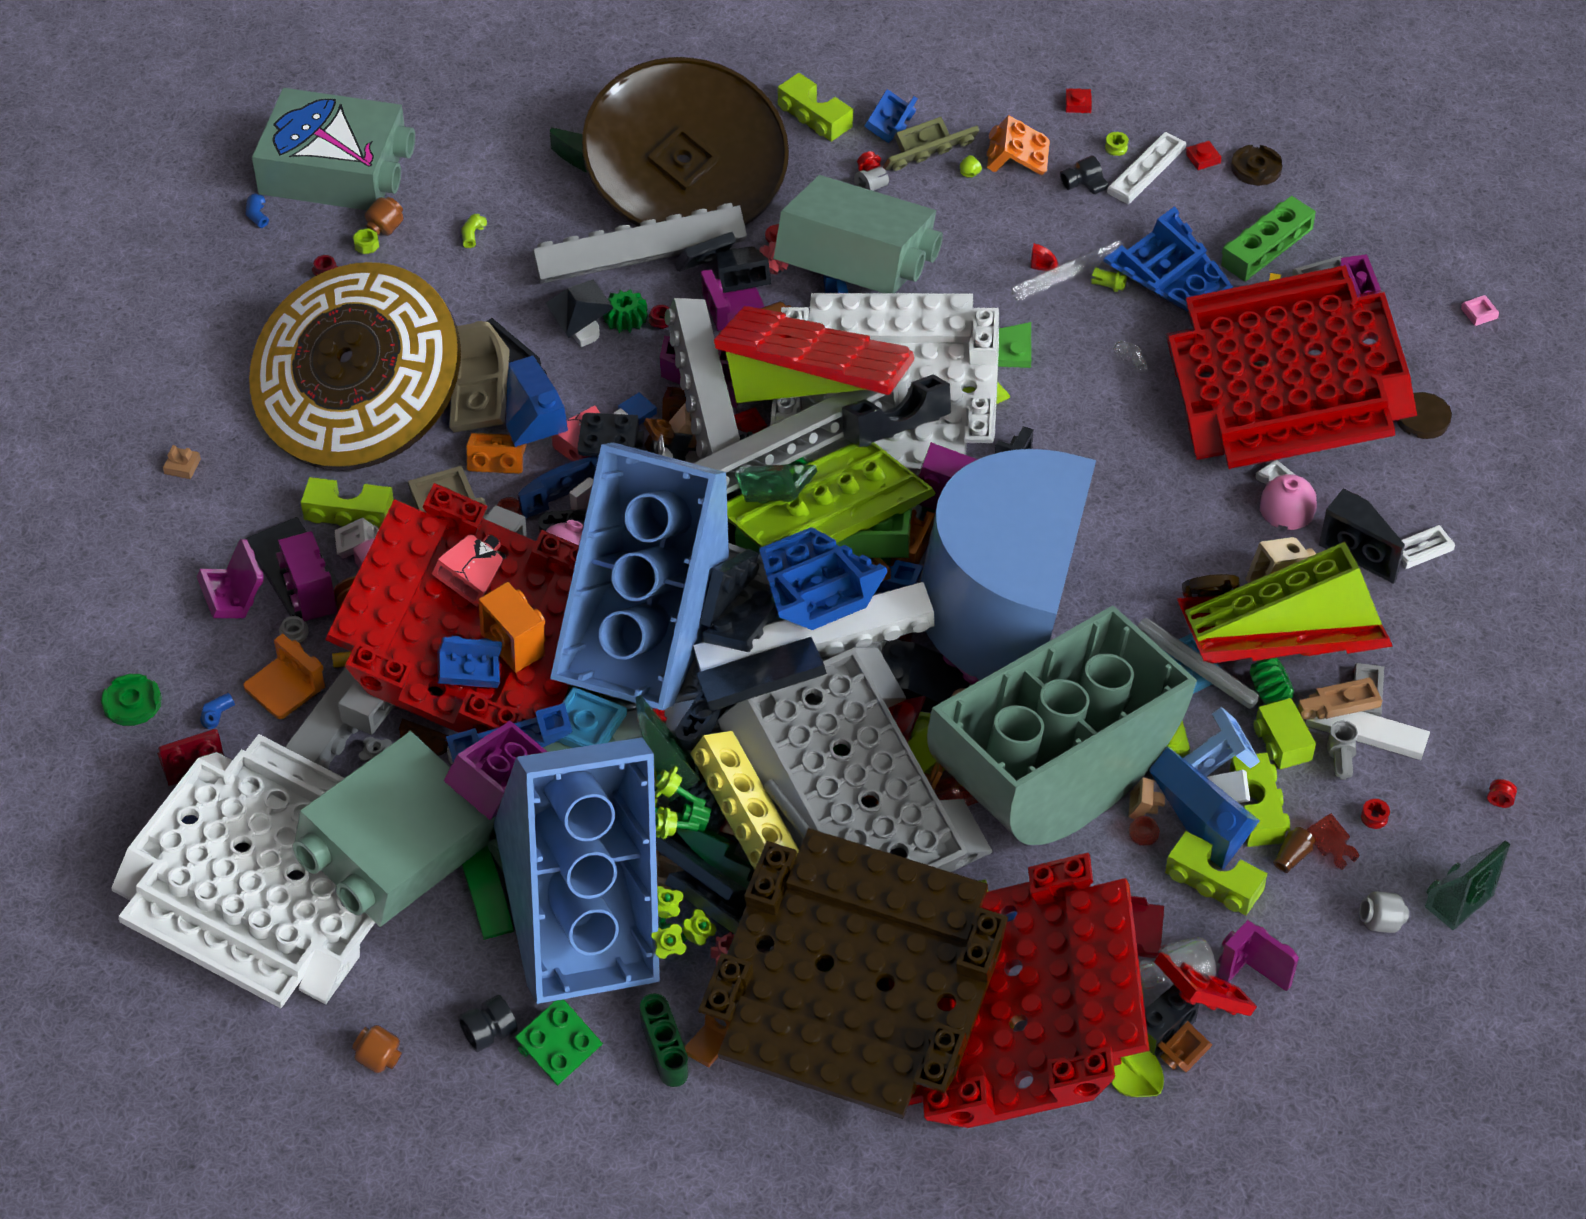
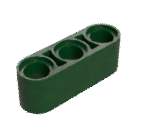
M648 994L640 1002L641 1026L661 1081L667 1086L678 1087L687 1081L689 1075L687 1053L668 1001L661 994ZM655 1012H656V1013H660V1014L654 1015V1016H653V1015H649V1014L655 1013ZM660 1039H669V1041H667V1042H661V1041H658V1040H660ZM671 1065L679 1066L675 1069L668 1068Z

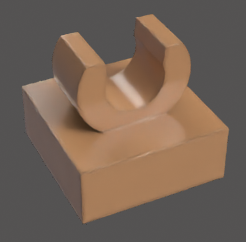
M172 445L168 453V459L163 466L164 474L191 479L201 460L200 453L191 451L190 448L180 449Z
M1143 777L1130 792L1129 818L1141 820L1146 813L1157 814L1158 806L1164 807L1165 795L1161 792H1154V780Z

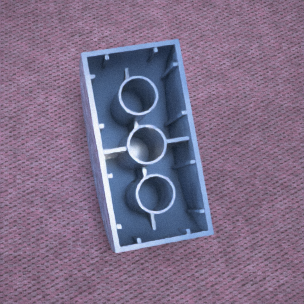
M1041 449L999 452L966 465L943 488L937 503L921 582H924L934 611L935 626L927 629L926 633L936 648L949 661L968 675L982 680L1050 641L1096 460L1074 454Z

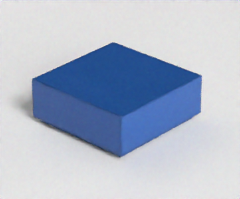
M640 392L618 405V410L621 408L628 415H638L639 425L646 418H651L657 414V407Z

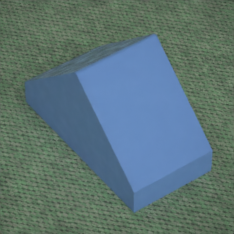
M617 443L601 444L550 679L662 711L674 706L695 658L693 645L702 643L704 638L703 631L708 629L707 626L699 622L713 568L729 560L726 472Z
M641 737L516 757L494 821V828L526 983L534 1000L539 1004L660 982L659 958L655 954V940L651 938V933L658 932L654 753Z

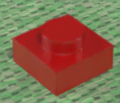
M1066 88V113H1091V89Z
M1210 141L1202 142L1186 149L1187 157L1197 170L1221 163V155Z

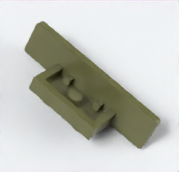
M938 117L897 132L894 138L902 153L889 157L883 168L886 171L892 168L894 171H898L906 167L911 161L915 160L916 163L927 160L933 153L938 152L939 155L949 152L953 148L952 146L958 144L961 147L969 145L975 140L974 138L979 132V128L974 126L950 135L942 117Z

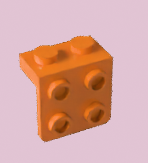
M1009 115L999 125H995L989 133L990 146L987 151L988 169L996 172L1011 158L1039 175H1043L1047 171L1050 141L1043 133L1037 132L1022 121L1016 120Z
M282 633L274 639L277 658L243 684L244 690L277 719L285 718L325 688L322 673L324 668L321 662L315 656L310 657L305 653L299 642L296 640L291 641Z

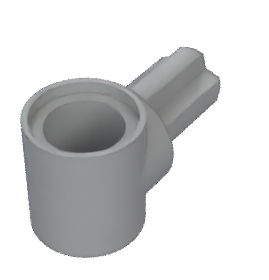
M1344 720L1337 721L1331 726L1327 743V751L1334 758L1335 775L1340 777L1341 780H1346V778H1350L1353 775L1352 758L1356 755V739L1358 734L1356 726Z

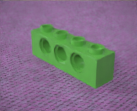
M1290 196L1284 202H1279L1270 213L1261 216L1253 226L1244 229L1240 236L1225 244L1222 249L1221 266L1246 282L1313 229L1316 211L1293 196Z

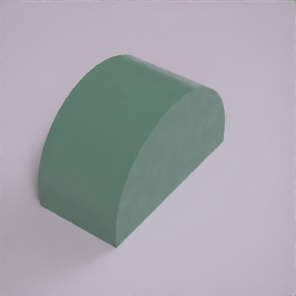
M1112 605L934 706L931 711L927 734L929 751L932 757L1020 842L1028 845L1048 844L1075 833L1117 803L1145 775L1167 747L1181 724L1189 707L1197 680Z

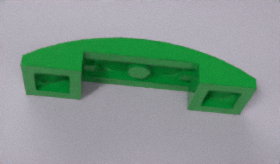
M487 845L461 865L484 940L514 932L501 882Z

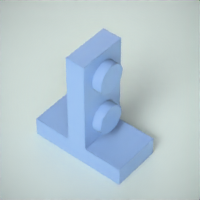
M1222 707L1212 713L1221 731L1183 758L1206 777L1234 756L1250 769L1260 762L1237 720Z

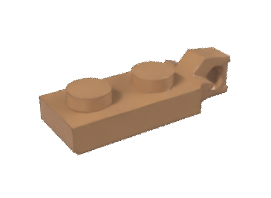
M1369 677L1318 688L1316 693L1309 695V698L1299 700L1297 709L1303 720L1314 719L1315 717H1318V719H1328L1379 708L1383 700L1372 679Z

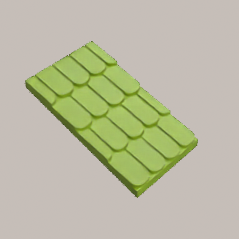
M874 442L867 447H858L852 443L728 500L727 516L728 522L738 528L744 536L752 540L759 548L810 527L835 539L837 544L860 530H867L896 513H904L936 493L931 486Z

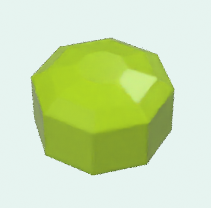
M368 228L358 230L353 235L355 251L369 254L374 253L379 248L377 232Z

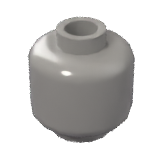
M1373 891L1367 898L1362 900L1359 916L1360 920L1364 922L1370 931L1396 933L1407 922L1409 910L1399 894Z

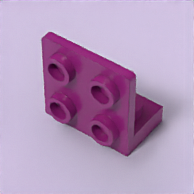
M712 269L701 271L702 296L717 331L723 330L744 306L760 309L765 307L756 287L723 293L720 279H715Z

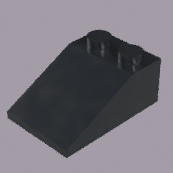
M1343 488L1326 509L1319 546L1329 549L1345 542L1358 566L1394 584L1397 580L1405 544L1368 500Z
M897 640L886 642L883 657L906 699L920 696L926 697L921 711L931 712L934 706L950 698L955 690L969 687L970 683L962 677L963 673L958 668L947 664L943 660L944 655L914 642Z

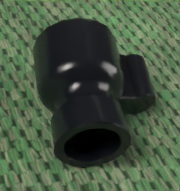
M1093 155L1077 161L1074 169L1067 168L1060 171L1061 182L1067 190H1071L1077 187L1078 183H1081L1095 195L1109 187L1108 182L1103 177L1101 165Z

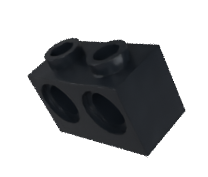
M1174 984L1145 1009L1149 1050L1156 1057L1162 1052L1157 1046L1160 1041L1166 1044L1187 1021L1193 1024L1197 1018L1199 1003L1192 1005L1182 999L1179 995L1180 990Z

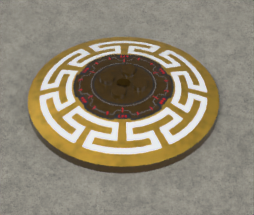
M364 262L339 266L325 271L303 283L290 293L271 314L257 339L249 375L250 395L256 416L269 437L282 450L311 466L343 471L356 470L383 463L396 457L418 442L433 427L447 407L458 380L461 364V344L458 327L449 307L437 291L421 277L406 269L390 264ZM352 351L351 358L346 362H341L342 355L345 352Z

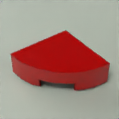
M1034 243L1030 268L1057 272L1058 261L1055 255L1046 247Z
M755 407L734 415L737 429L740 431L755 434L767 428V424Z

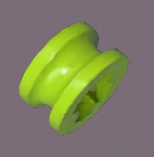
M1122 132L1109 133L1106 137V152L1113 156L1124 155L1128 150L1129 139L1127 135Z

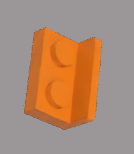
M471 433L466 445L467 470L520 474L523 471V454L527 444L515 447L510 435Z

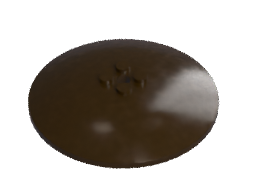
M669 57L655 59L631 67L616 76L594 99L588 110L582 135L583 160L593 186L616 213L638 227L641 226L640 223L643 221L655 219L656 223L666 221V217L675 214L687 217L691 216V212L695 210L707 209V212L715 211L718 206L732 203L733 207L740 205L744 225H747L761 215L777 196L786 175L789 159V145L783 121L765 93L738 72L721 64L697 58ZM679 155H686L690 158V161L682 163L677 157Z

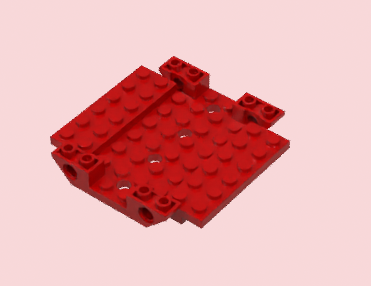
M1346 265L1187 297L1186 305L1192 328L1165 334L1175 376L1178 377L1184 401L1186 420L1196 460L1220 456L1225 453L1228 469L1392 437L1395 436L1393 421L1417 416L1409 369L1385 292L1377 290L1356 294ZM1366 339H1374L1376 341L1374 344L1363 343ZM1312 350H1319L1320 352H1322L1319 355L1308 354ZM1258 361H1265L1267 363L1261 367L1254 365ZM1203 372L1212 373V375L1207 378L1199 376Z
M434 483L422 507L425 512L398 500H393L327 634L326 641L351 651L345 668L368 694L458 733L476 728L477 734L499 728L509 721L517 723L535 718V711L562 704L570 684L550 679L579 545L544 530H541L537 541H534L484 519L487 505ZM468 535H474L480 541H483L487 535L495 536L501 544L497 551L503 552L506 556L485 595L509 582L515 590L519 589L523 592L527 603L533 609H538L545 619V656L515 673L499 655L500 683L498 688L438 683L437 652L443 637L459 636L463 639H484L480 631L479 605L476 607L432 575L438 559ZM432 686L439 687L443 691V695L434 696L429 692L428 688Z
M1087 852L1028 867L1029 882L986 893L981 908L1005 916L1010 912H1017L1014 920L1007 922L998 961L956 1076L945 1093L918 1085L915 1094L911 1096L909 1105L923 1102L924 1118L927 1121L972 1128L1093 1101L1115 1079L1114 1066L1122 1064L1121 1057L1150 1051L1130 885L1126 878L1090 886L1093 883L1091 858ZM1014 966H1023L1019 974L1015 976L1008 975L1010 969ZM889 979L890 991L895 985L891 979ZM943 998L937 1004L938 1008L942 1011H950L956 1005L951 998ZM1022 1020L1028 1021L1023 1030L1013 1031L1016 1023ZM1033 1077L1030 1086L1019 1088V1083L1023 1078Z

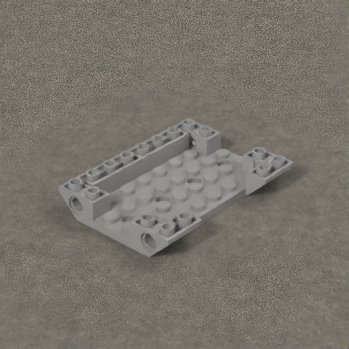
M852 648L823 661L827 674L739 702L718 719L717 723L722 732L733 731L763 786L769 780H774L811 829L888 853L894 848H902L907 853V859L949 872L992 853L991 847L964 799H938L888 710L889 707L905 701L906 696L879 648ZM815 693L821 697L822 702L818 705H810L806 702L805 697L808 694ZM838 744H844L850 749V753L846 756H838L834 753L833 748ZM868 795L874 796L879 804L874 808H867L862 804L861 799ZM770 797L798 849H800L803 838Z

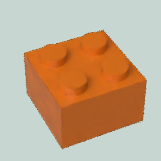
M506 582L479 598L481 635L486 639L502 642L500 656L515 673L545 656V619L538 609H533L527 603V599L521 590H515L509 582Z

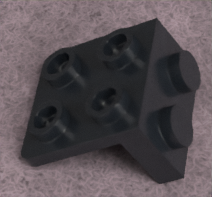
M583 414L577 447L578 454L581 456L599 457L601 444L617 443L636 449L643 447L644 431H639L638 415Z

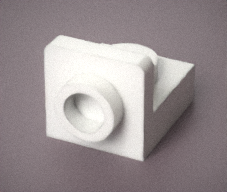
M361 518L336 529L337 555L342 558L353 555V549L357 545L367 540L375 539L379 531L378 527Z

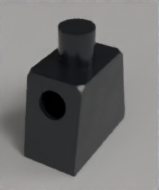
M755 247L732 248L717 253L719 279L722 284L723 293L771 284L768 258Z

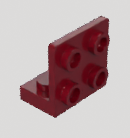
M217 729L160 746L157 753L168 786L178 784L199 757L215 752L224 756Z

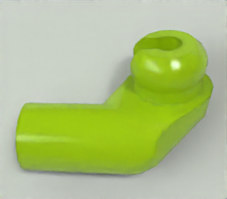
M477 213L473 214L462 226L461 234L465 248L475 247L474 232L476 229L483 230V226L487 225L485 217Z

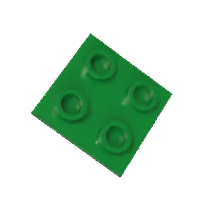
M564 999L554 1001L515 1037L520 1043V1046L517 1048L520 1054L524 1057L530 1055L557 1086L603 1044Z

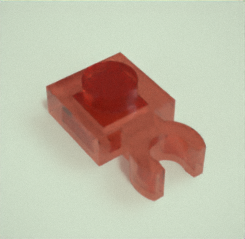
M1332 813L1307 828V831L1314 837V845L1321 854L1326 856L1331 852L1334 855V863L1337 868L1343 870L1347 866L1346 861L1342 857L1343 855L1349 856L1353 862L1359 858L1356 848L1346 845L1350 836Z

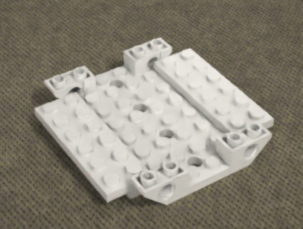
M811 293L810 313L808 307H781V312L785 313L786 317L821 323L825 328L869 335L870 340L907 346L913 351L914 362L897 384L899 404L907 395L910 384L913 381L934 374L950 383L951 414L943 416L937 421L919 425L913 430H905L891 438H884L874 442L915 475L919 473L931 442L966 455L967 443H993L995 438L999 356V308H973V294ZM965 387H974L976 389L972 393L962 391ZM838 393L773 399L770 426ZM842 437L804 456L803 460L807 462L813 459L815 461L852 444V442Z
M260 734L257 735L246 751L241 749L233 760L217 752L199 757L127 848L112 885L113 892L130 900L120 913L119 922L279 1008L283 1007L299 983V991L326 1005L360 957V943L375 922L365 912L357 916L343 907L336 892L337 885L322 871L312 874L304 869L294 855L293 843L295 842L300 810L344 778ZM188 815H194L198 818V821L194 824H185L181 820ZM239 843H248L251 846L246 852H238L234 849ZM295 870L304 873V877L300 880H292L287 875Z

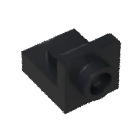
M1023 426L1019 435L1013 436L1010 444L997 441L995 454L1011 450L1032 449L1034 429Z

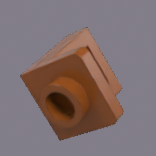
M1187 1021L1166 1044L1160 1041L1157 1046L1164 1052L1160 1057L1173 1070L1179 1066L1183 1071L1188 1072L1212 1047V1044Z

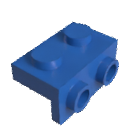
M887 89L864 127L885 142L890 143L897 132L906 129L907 125L904 121L909 122L917 109L913 106L918 98L913 96L907 103Z
M459 636L443 637L437 652L438 683L498 688L500 683L499 655L502 650V642L486 638L475 640L463 639Z

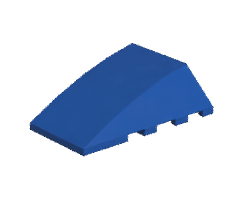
M1175 206L1157 219L1153 231L1128 250L1121 245L1103 259V262L1187 312V297L1233 288L1214 260L1211 261L1206 255L1207 250L1203 244L1195 240L1190 226L1182 222L1179 217V211Z
M813 527L759 548L779 617L810 630L817 629L865 609L887 574L885 566L881 564L875 566L867 556H857L853 554L852 548L846 545H836L835 539Z

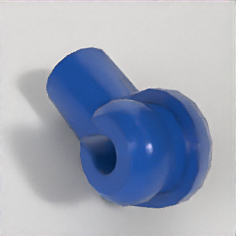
M254 193L247 198L245 214L258 227L263 228L269 223V218L260 211L264 207L262 203H266L264 196Z
M229 693L204 704L200 716V722L203 727L207 729L215 728L219 724L221 713L235 706L234 700Z

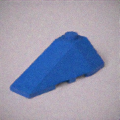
M534 356L510 362L508 366L506 428L515 447L568 431L565 407L557 390Z
M1166 747L1149 771L1187 832L1212 844L1210 860L1221 869H1224L1260 820L1170 747Z

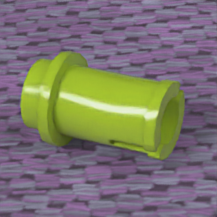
M1096 267L1092 274L1095 278L1091 279V283L1094 285L1113 288L1114 292H1118V290H1124L1127 275H1123L1120 271L1115 273Z

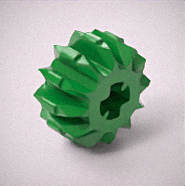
M619 289L618 294L610 293L608 301L614 309L603 315L604 322L608 324L610 329L617 328L619 333L623 329H627L629 333H631L632 328L640 329L642 323H646L648 311L646 300L641 297V293L633 294L631 289L627 292Z
M1277 657L1257 660L1256 663L1251 665V680L1266 705L1293 698L1294 689L1291 685L1292 682Z

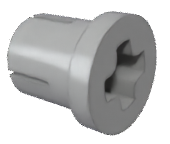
M880 166L869 171L862 170L857 172L854 182L855 186L875 191L887 186L889 177L886 174V170Z

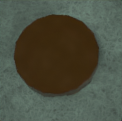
M1253 145L1239 148L1233 154L1231 163L1232 172L1240 181L1256 186L1275 182L1281 176L1283 167L1281 156L1275 150L1264 145H1260V148L1253 147Z
M1426 392L1413 393L1417 416L1397 420L1399 427L1405 433L1410 435L1411 432L1421 439H1433L1443 435L1450 426L1452 418L1450 406L1444 399L1435 394Z
M1215 574L1192 578L1182 583V594L1186 598L1192 597V594H1198V597L1222 595L1231 591L1232 588L1240 587L1239 577L1229 574Z

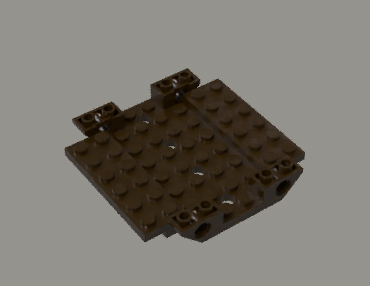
M808 828L798 854L795 849L766 841L744 895L746 902L745 911L728 953H721L698 1012L730 1022L718 1052L719 1059L903 1119L911 1096L915 1094L918 1085L945 1093L956 1076L998 961L1008 916L981 908L988 890L987 883ZM762 940H770L774 943L773 949L766 953L758 951L756 947ZM822 959H829L834 963V966L828 972H821L816 968L817 963ZM888 978L895 985L890 991L884 992L876 987L878 981ZM943 998H951L956 1003L955 1007L950 1011H942L938 1008L937 1004Z

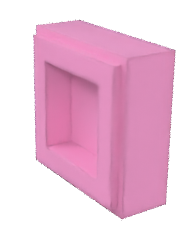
M1486 295L1463 302L1461 306L1462 311L1474 326L1492 321L1499 316V311Z

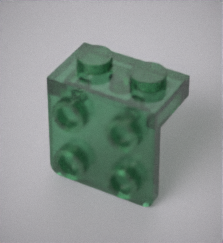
M785 464L739 467L734 474L745 501L762 504L769 501L791 502L795 500L802 489L811 482V479L818 470L816 465L788 466Z

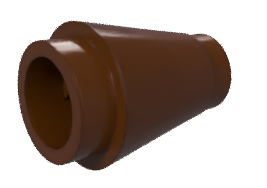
M1295 827L1294 830L1288 831L1276 859L1273 861L1275 867L1284 873H1288L1313 851L1314 837L1301 827Z

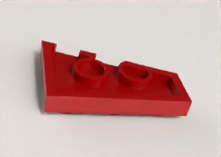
M1162 952L1159 953L1154 961L1180 990L1179 995L1181 998L1192 1005L1200 1003L1212 1010L1220 1008L1232 1015L1239 1013L1251 1016L1257 1008L1256 1004L1238 986L1211 974L1206 978L1196 971L1193 966L1184 962L1178 967L1169 955Z

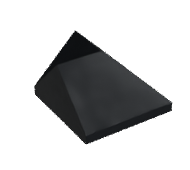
M594 279L569 287L546 302L549 310L568 338L614 309Z

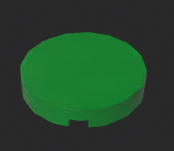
M126 674L117 677L111 682L112 685L108 689L105 688L102 692L101 704L105 716L113 723L122 726H135L145 723L155 716L161 707L162 696L158 684L154 680L147 679V676L142 674Z

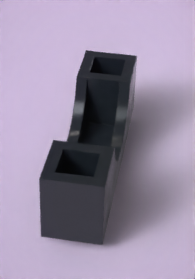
M934 374L913 381L902 402L895 408L885 412L867 399L842 407L844 438L858 447H867L878 440L891 438L897 433L913 430L919 425L937 421L941 417L951 414L950 383Z

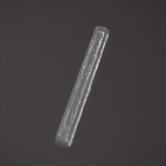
M1121 241L1113 242L1019 283L1011 288V295L1016 301H1020L1105 263L1103 259L1123 244Z

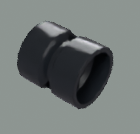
M499 994L483 1002L481 1010L471 1008L458 1016L460 1027L476 1052L493 1044L495 1036L502 1040L518 1030L512 1011Z

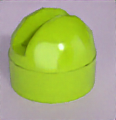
M968 155L960 163V172L967 178H972L982 171L980 162L972 155Z

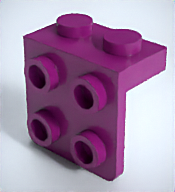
M247 539L239 540L227 569H199L196 576L213 618H245L249 608L254 603V597L258 588L263 583V572L257 565L254 551L250 548Z
M1249 920L1236 933L1231 931L1222 942L1224 950L1218 959L1220 967L1217 977L1230 982L1242 967L1248 964L1285 991L1292 986L1299 957L1289 945L1282 944L1269 935L1266 929L1256 926Z

